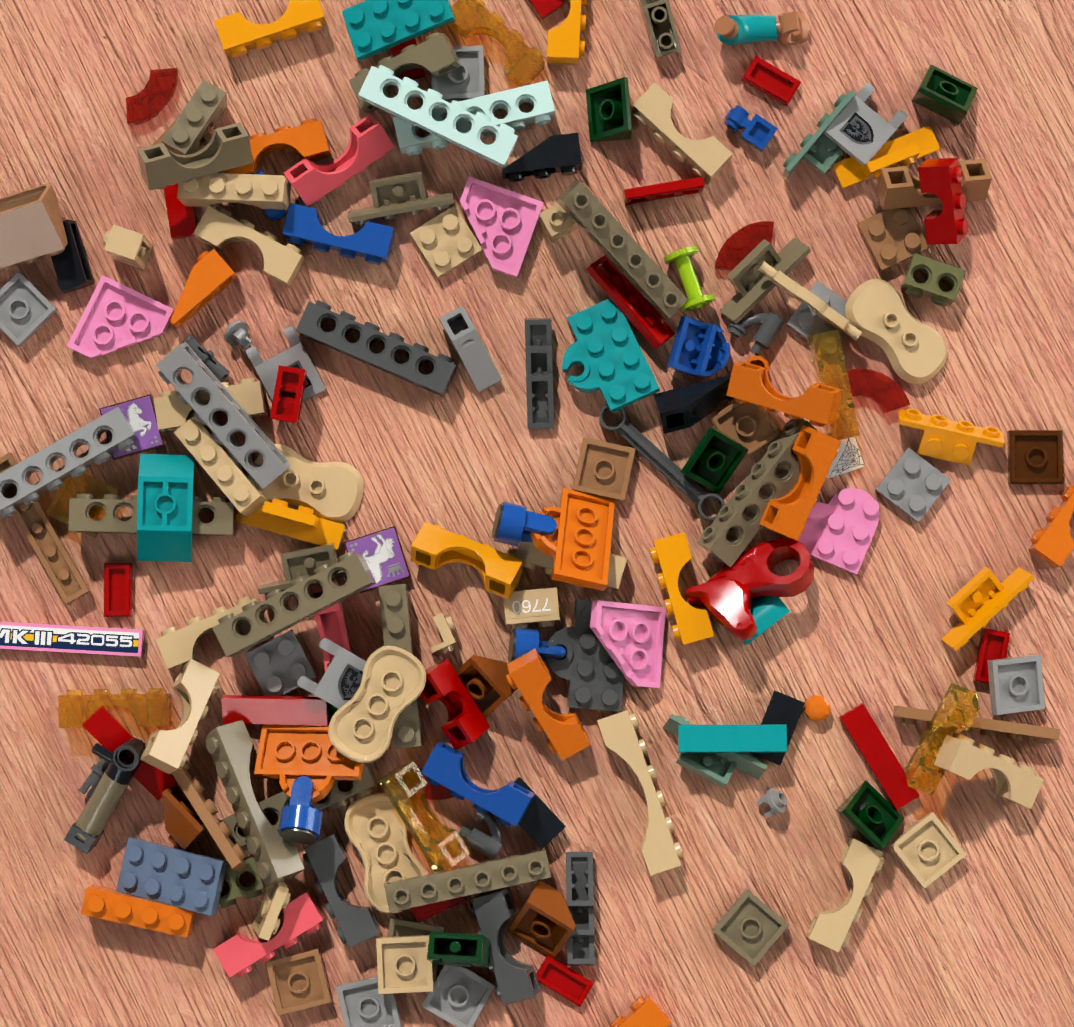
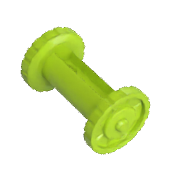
M697 246L679 249L663 258L665 264L676 263L689 300L681 307L682 312L699 309L715 301L713 294L703 295L691 261V257L699 252Z

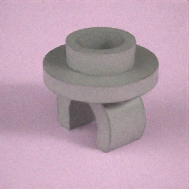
M235 321L226 328L224 338L229 345L235 346L239 344L242 348L247 349L253 343L247 337L248 326L243 321Z
M774 788L767 790L766 795L757 801L758 805L762 803L770 805V810L764 814L766 818L771 817L775 812L782 814L786 811L787 800L785 795Z

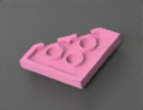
M469 176L460 199V204L492 270L518 278L544 202Z
M102 275L67 347L91 359H95L164 335L174 309Z
M592 600L590 628L630 685L660 688L666 607Z

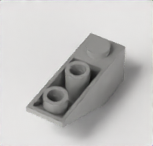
M461 306L439 318L442 327L478 392L501 381L502 378L464 307Z

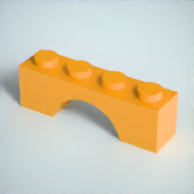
M289 0L285 13L278 20L269 24L252 23L245 19L240 12L214 20L227 57H240L245 55L247 50L256 47L257 49H264L271 46L274 41L280 39L288 41L296 38L298 33L304 31L315 32L320 30L322 25L327 24L319 0Z
M568 0L570 12L567 18L558 27L548 30L547 64L578 65L579 57H584L585 41L580 40V31H585L586 15H581V5H587V0Z
M424 522L411 545L410 561L434 571L448 563H466L480 572L484 580L485 591L508 600L522 576V559L513 554H506L493 549L487 544L470 540L464 535H457L447 531L438 525Z
M685 532L654 540L652 542L654 547L649 548L653 563H658L661 573L657 574L660 588L666 589L668 599H665L664 603L667 614H673L676 625L671 626L675 641L680 640L681 645L713 637L714 633L707 610L692 607L682 598L679 592V573L682 567L692 559Z

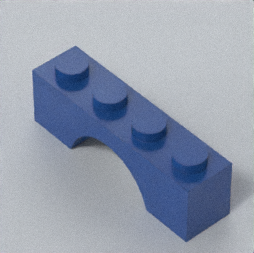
M290 203L282 234L285 239H288V243L295 246L303 247L304 243L314 245L313 249L320 252L329 253L331 249L339 251V255L342 257L355 259L356 255L364 257L368 263L381 265V262L388 263L395 230L394 227L367 221L364 227L355 234L336 236L321 226L316 209Z
M442 741L435 745L421 772L427 776L426 780L429 783L438 787L440 785L450 789L449 793L460 800L464 798L474 803V808L483 813L488 811L498 816L496 819L500 823L509 827L511 825L517 826L520 823L535 793L513 781L502 788L494 790L478 787L466 774L464 754Z

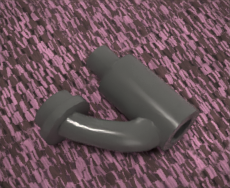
M770 312L768 314L757 313L751 315L737 324L730 322L728 332L736 338L742 339L748 333L745 330L746 328L761 324L752 339L755 343L750 352L759 356L763 349L770 347L784 324L783 319Z
M477 810L474 817L478 818L479 822L482 819L485 820L490 830V836L475 827L472 831L462 826L458 836L467 840L466 845L494 860L503 844L501 843L502 834L500 827L491 812L483 813Z

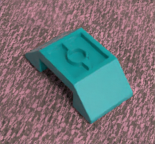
M140 454L137 501V561L192 562L193 483L195 458L193 455Z

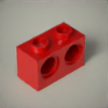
M279 365L270 419L299 424L307 370Z

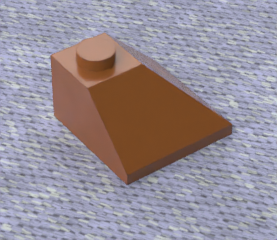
M473 655L456 673L486 718L518 688L513 689L506 678V675L509 674L507 662Z
M171 787L162 792L165 829L170 834L168 836L169 841L176 848L182 847L185 850L207 831V828L185 796L176 787Z
M538 880L512 922L508 932L555 959L576 925L563 894L552 886Z

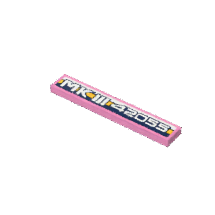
M0 622V649L143 657L145 630Z

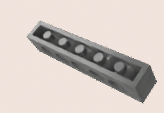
M318 300L316 304L308 302L296 329L299 335L445 397L457 369L456 365L452 363V358L441 353L438 354V357L428 353L429 349L418 343H414L413 346L404 343L405 338L392 332H390L389 336L379 332L380 327L370 322H365V325L355 321V316L347 312L341 311L339 315L330 311L332 307ZM333 320L336 322V327L332 332H324L322 330V325L325 321ZM350 331H359L360 339L357 342L350 343L346 340L347 334ZM375 341L385 343V348L381 353L376 354L371 351V345ZM401 351L407 352L409 360L405 364H398L395 362L397 353ZM424 362H430L434 365V370L432 373L424 375L419 372L420 365Z

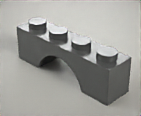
M337 833L304 848L306 853L303 854L304 861L308 869L313 868L317 876L314 879L315 885L320 894L325 893L329 903L325 904L331 919L335 917L340 926L337 929V933L342 943L347 942L349 948L380 934L381 929L371 907L353 905L345 900L339 892L337 873L347 855Z
M509 887L476 896L471 900V912L474 919L478 920L480 926L479 935H484L490 940L488 967L495 974L497 981L495 987L498 997L502 998L504 1005L535 997L541 992V988L536 978L534 966L522 963L512 957L504 943L506 923L516 913Z

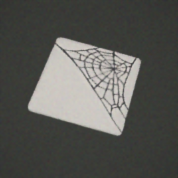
M853 434L838 439L842 442L839 446L838 454L828 471V479L864 467V462Z

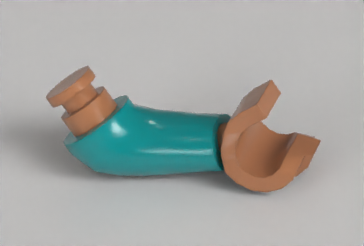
M793 11L779 14V21H776V16L771 15L721 16L715 22V30L719 40L731 46L777 41L779 34L781 35L782 44L796 45L808 40L810 25L809 20H806L802 13Z

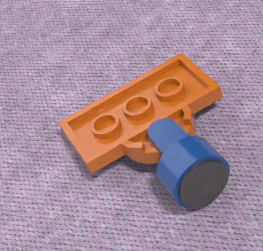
M563 488L559 508L553 506L543 507L540 513L526 511L525 506L502 502V504H499L495 515L492 538H494L495 542L518 546L520 541L533 542L535 547L543 554L554 558L551 580L605 591L608 581L615 499Z
M262 725L254 775L257 778L280 779L279 783L282 790L290 798L289 805L282 808L278 830L281 837L287 841L299 844H310L317 841L320 837L323 814L313 808L314 803L326 797L332 790L335 780L361 781L364 763L353 761L335 749L329 739V725Z

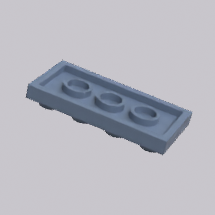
M128 837L116 891L209 916H216L228 861Z

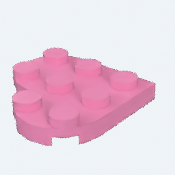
M856 488L843 489L832 496L828 504L816 502L798 541L805 545L810 556L857 575L878 525L880 516L879 504L864 490Z

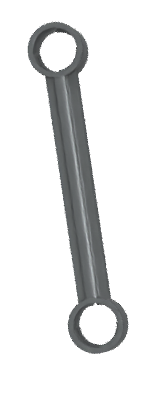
M605 405L599 413L600 425L607 431H616L633 448H636L644 458L697 505L698 514L702 519L714 521L717 516H705L702 511V503L708 498H713L720 502L722 508L725 505L723 499L717 494H708L691 478L680 472L681 469L626 420V413L623 408L618 410L622 413L620 425L616 427L607 426L603 421V413L609 408Z

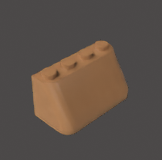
M51 183L42 184L0 198V269L2 271L12 269L17 263L24 261L32 263L43 255L50 254L54 256L65 250L68 241L57 196Z

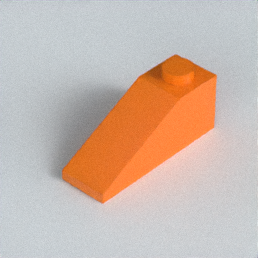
M215 249L210 252L208 250L203 252L196 259L197 263L191 270L170 320L176 328L181 327L238 278Z

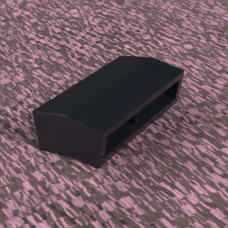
M68 219L63 221L68 241L65 250L60 254L51 256L60 289L64 294L94 284L77 223Z
M774 690L761 725L787 724L788 748L805 702ZM750 753L780 766L785 753Z
M518 777L514 781L518 785L533 792V790L520 777ZM536 794L518 824L541 849L566 827Z

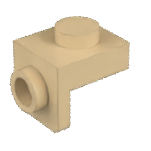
M444 613L433 617L444 642L429 648L431 654L437 652L439 656L454 650L452 645L457 643L452 633L457 631L451 616L445 617Z

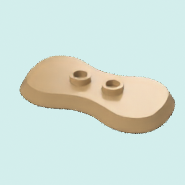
M870 279L852 292L845 305L846 319L850 321L851 325L862 331L861 336L875 342L883 349L894 371L901 379L912 384H922L931 380L942 369L948 356V349L944 338L937 330L918 321L909 313L899 292L893 285L885 280Z
M274 444L290 462L291 466L264 489L258 486L259 490L268 499L267 502L272 503L273 498L288 502V505L304 506L313 509V514L319 518L337 523L346 522L355 515L361 504L364 492L363 478L356 468L344 462L320 463L310 461L288 446ZM256 452L252 458L254 463L258 465L263 464L264 459L260 453Z
M388 645L375 650L365 663L361 684L356 694L340 707L331 718L328 735L335 749L347 758L359 763H370L379 759L389 747L397 717L402 710L420 696L425 687L426 671L423 664L413 654L400 647Z
M375 793L362 797L349 806L345 815L344 826L348 838L357 848L363 859L365 868V896L371 906L382 913H398L408 910L390 912L384 883L426 874L409 848L406 809L397 797L388 793Z

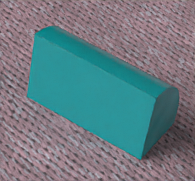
M755 596L752 598L750 612L757 625V632L751 639L742 640L743 643L748 645L790 612L779 597Z

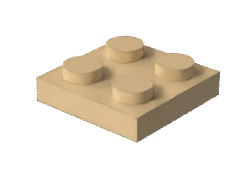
M455 205L410 232L411 237L438 279L483 252L482 247Z
M932 811L889 844L924 889L967 856Z
M284 881L267 886L252 924L259 938L269 941L271 934L275 935L279 928V913L281 908L285 909L291 895Z
M429 935L376 938L378 994L434 991L433 963L427 960Z

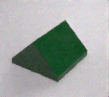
M930 65L912 101L959 125L966 116L978 88Z
M623 77L587 89L586 100L590 142L631 139L632 124L628 78Z
M710 427L680 472L719 494L748 452V449L718 428Z
M866 780L836 809L874 848L880 851L884 849L905 819Z

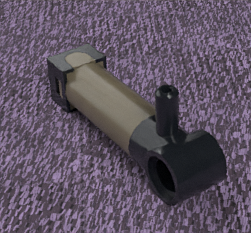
M130 738L118 746L114 753L99 743L93 746L92 753L107 761L109 765L78 820L72 824L64 839L66 842L86 854L97 845L104 833L105 825L138 767L143 762L140 759L146 745L142 740ZM126 750H130L134 754L135 759H130L126 754Z

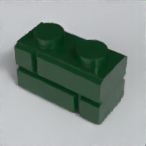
M430 932L427 960L434 965L472 967L474 965L475 967L487 968L490 940L484 935Z

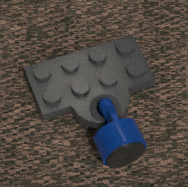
M575 600L573 627L557 630L548 641H539L538 630L515 628L514 631H511L508 663L536 648L543 661H546L553 674L559 678L569 680L566 707L621 712L624 675L590 628L592 601Z

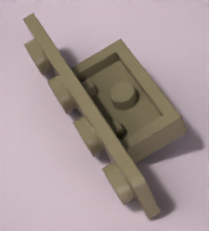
M422 171L370 180L369 184L374 206L348 211L349 222H355L360 225L366 224L367 221L371 222V219L382 217L383 220L393 219L397 217V214L408 212V215L420 214L423 212V209L434 207V210H443L449 208V204H454L453 193L448 192L426 197Z
M794 238L777 254L771 243L764 239L727 275V278L738 293L720 309L722 315L737 324L776 286L771 282L770 278L758 271L762 263L765 261L775 270H780L787 275L811 252L809 246Z
M334 543L282 553L280 557L286 580L263 584L258 588V593L268 594L279 588L283 591L291 587L290 582L302 576L307 579L315 575L314 570L325 564H329L330 567L338 563ZM341 570L336 574L335 579L345 578V581H347V575Z

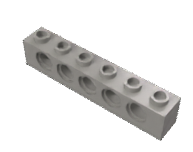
M186 342L178 345L156 365L160 370L158 372L160 377L167 384L171 383L176 388L178 398L186 405L189 403L195 410L194 416L202 425H208L213 431L212 437L219 445L227 447L231 452L229 454L230 458L236 465H242L248 472V479L256 487L260 486L264 489L291 466L290 462ZM183 369L191 372L192 381L190 383L182 379L181 372ZM200 390H205L209 393V403H203L200 400ZM218 411H223L227 414V424H222L217 420ZM236 431L242 432L245 435V444H239L235 441L234 434ZM253 452H258L263 456L264 461L262 465L253 462Z
M116 407L0 473V517L4 519L16 512L15 508L23 503L25 505L34 503L40 498L39 494L46 490L52 492L63 485L62 481L71 476L72 478H77L87 472L86 468L94 463L99 465L111 458L109 454L119 449L122 452L134 445L133 441L138 439L124 412L119 407ZM104 432L112 433V440L108 444L100 443V437ZM82 445H88V454L83 458H78L76 454L77 449ZM63 458L65 460L64 468L61 471H54L53 463L57 459ZM40 472V482L36 485H31L29 481L31 474ZM11 485H16V496L10 499L7 498V488Z

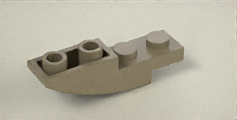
M638 0L655 57L682 51L669 0Z

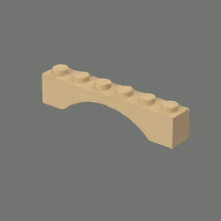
M624 710L598 719L597 723L605 746L617 753L629 764L644 792L647 804V825L640 849L649 875L652 876L681 866L679 859L684 858L679 842L673 843L670 833L675 832L670 816L664 817L661 807L666 806L661 790L656 792L653 781H656L657 777L653 766H647L644 756L648 755L644 740H638L635 730L640 728L635 714L629 715L628 710Z

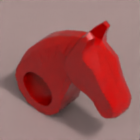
M780 538L758 544L742 552L731 568L723 565L706 583L686 589L685 596L690 598L688 600L689 605H703L711 617L738 640H749L757 632V625L750 612L752 597H794L804 592L814 579V565L810 553L803 543L792 538ZM795 560L800 562L797 570L792 574L778 576L772 573L775 565L781 561Z

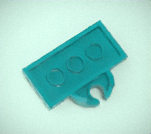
M365 0L342 11L356 57L359 61L456 21L449 0Z
M610 298L567 317V321L577 341L569 346L563 356V373L569 372L573 365H581L584 368V372L580 376H570L567 378V382L572 387L582 393H592L600 390L611 413L660 392V388L624 313Z

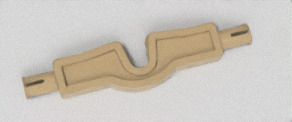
M765 261L759 267L758 271L770 278L772 283L798 302H804L809 305L811 311L837 330L843 331L855 341L859 338L862 331L851 325L848 319L828 306L818 296L796 283L780 270H775Z

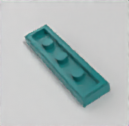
M787 724L677 726L678 753L787 752Z

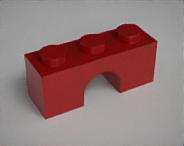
M958 158L927 159L918 167L921 193L937 195L942 201L943 210H933L924 218L926 243L958 244L968 232V221L964 219L963 210L966 198L965 194L961 191L962 168L959 167Z
M449 660L441 661L426 670V683L420 695L426 705L435 700H440L446 706L448 720L441 729L453 748L457 750L473 743L490 728V725Z

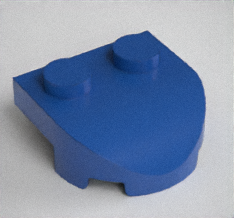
M681 316L667 368L696 377L712 376L719 370H722L730 357V344L726 342L723 335L724 331L715 324H707L687 316Z

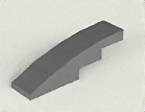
M525 318L528 429L554 428L551 318Z
M566 852V904L576 925L567 940V966H595L593 852Z

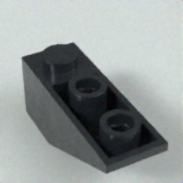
M578 133L549 137L502 169L503 179H509V182L523 181L524 177L527 176L544 179L551 177L552 173L561 172L563 176L577 174V170H582Z
M731 375L653 394L656 413L663 434L690 428L734 399L733 397L726 396Z

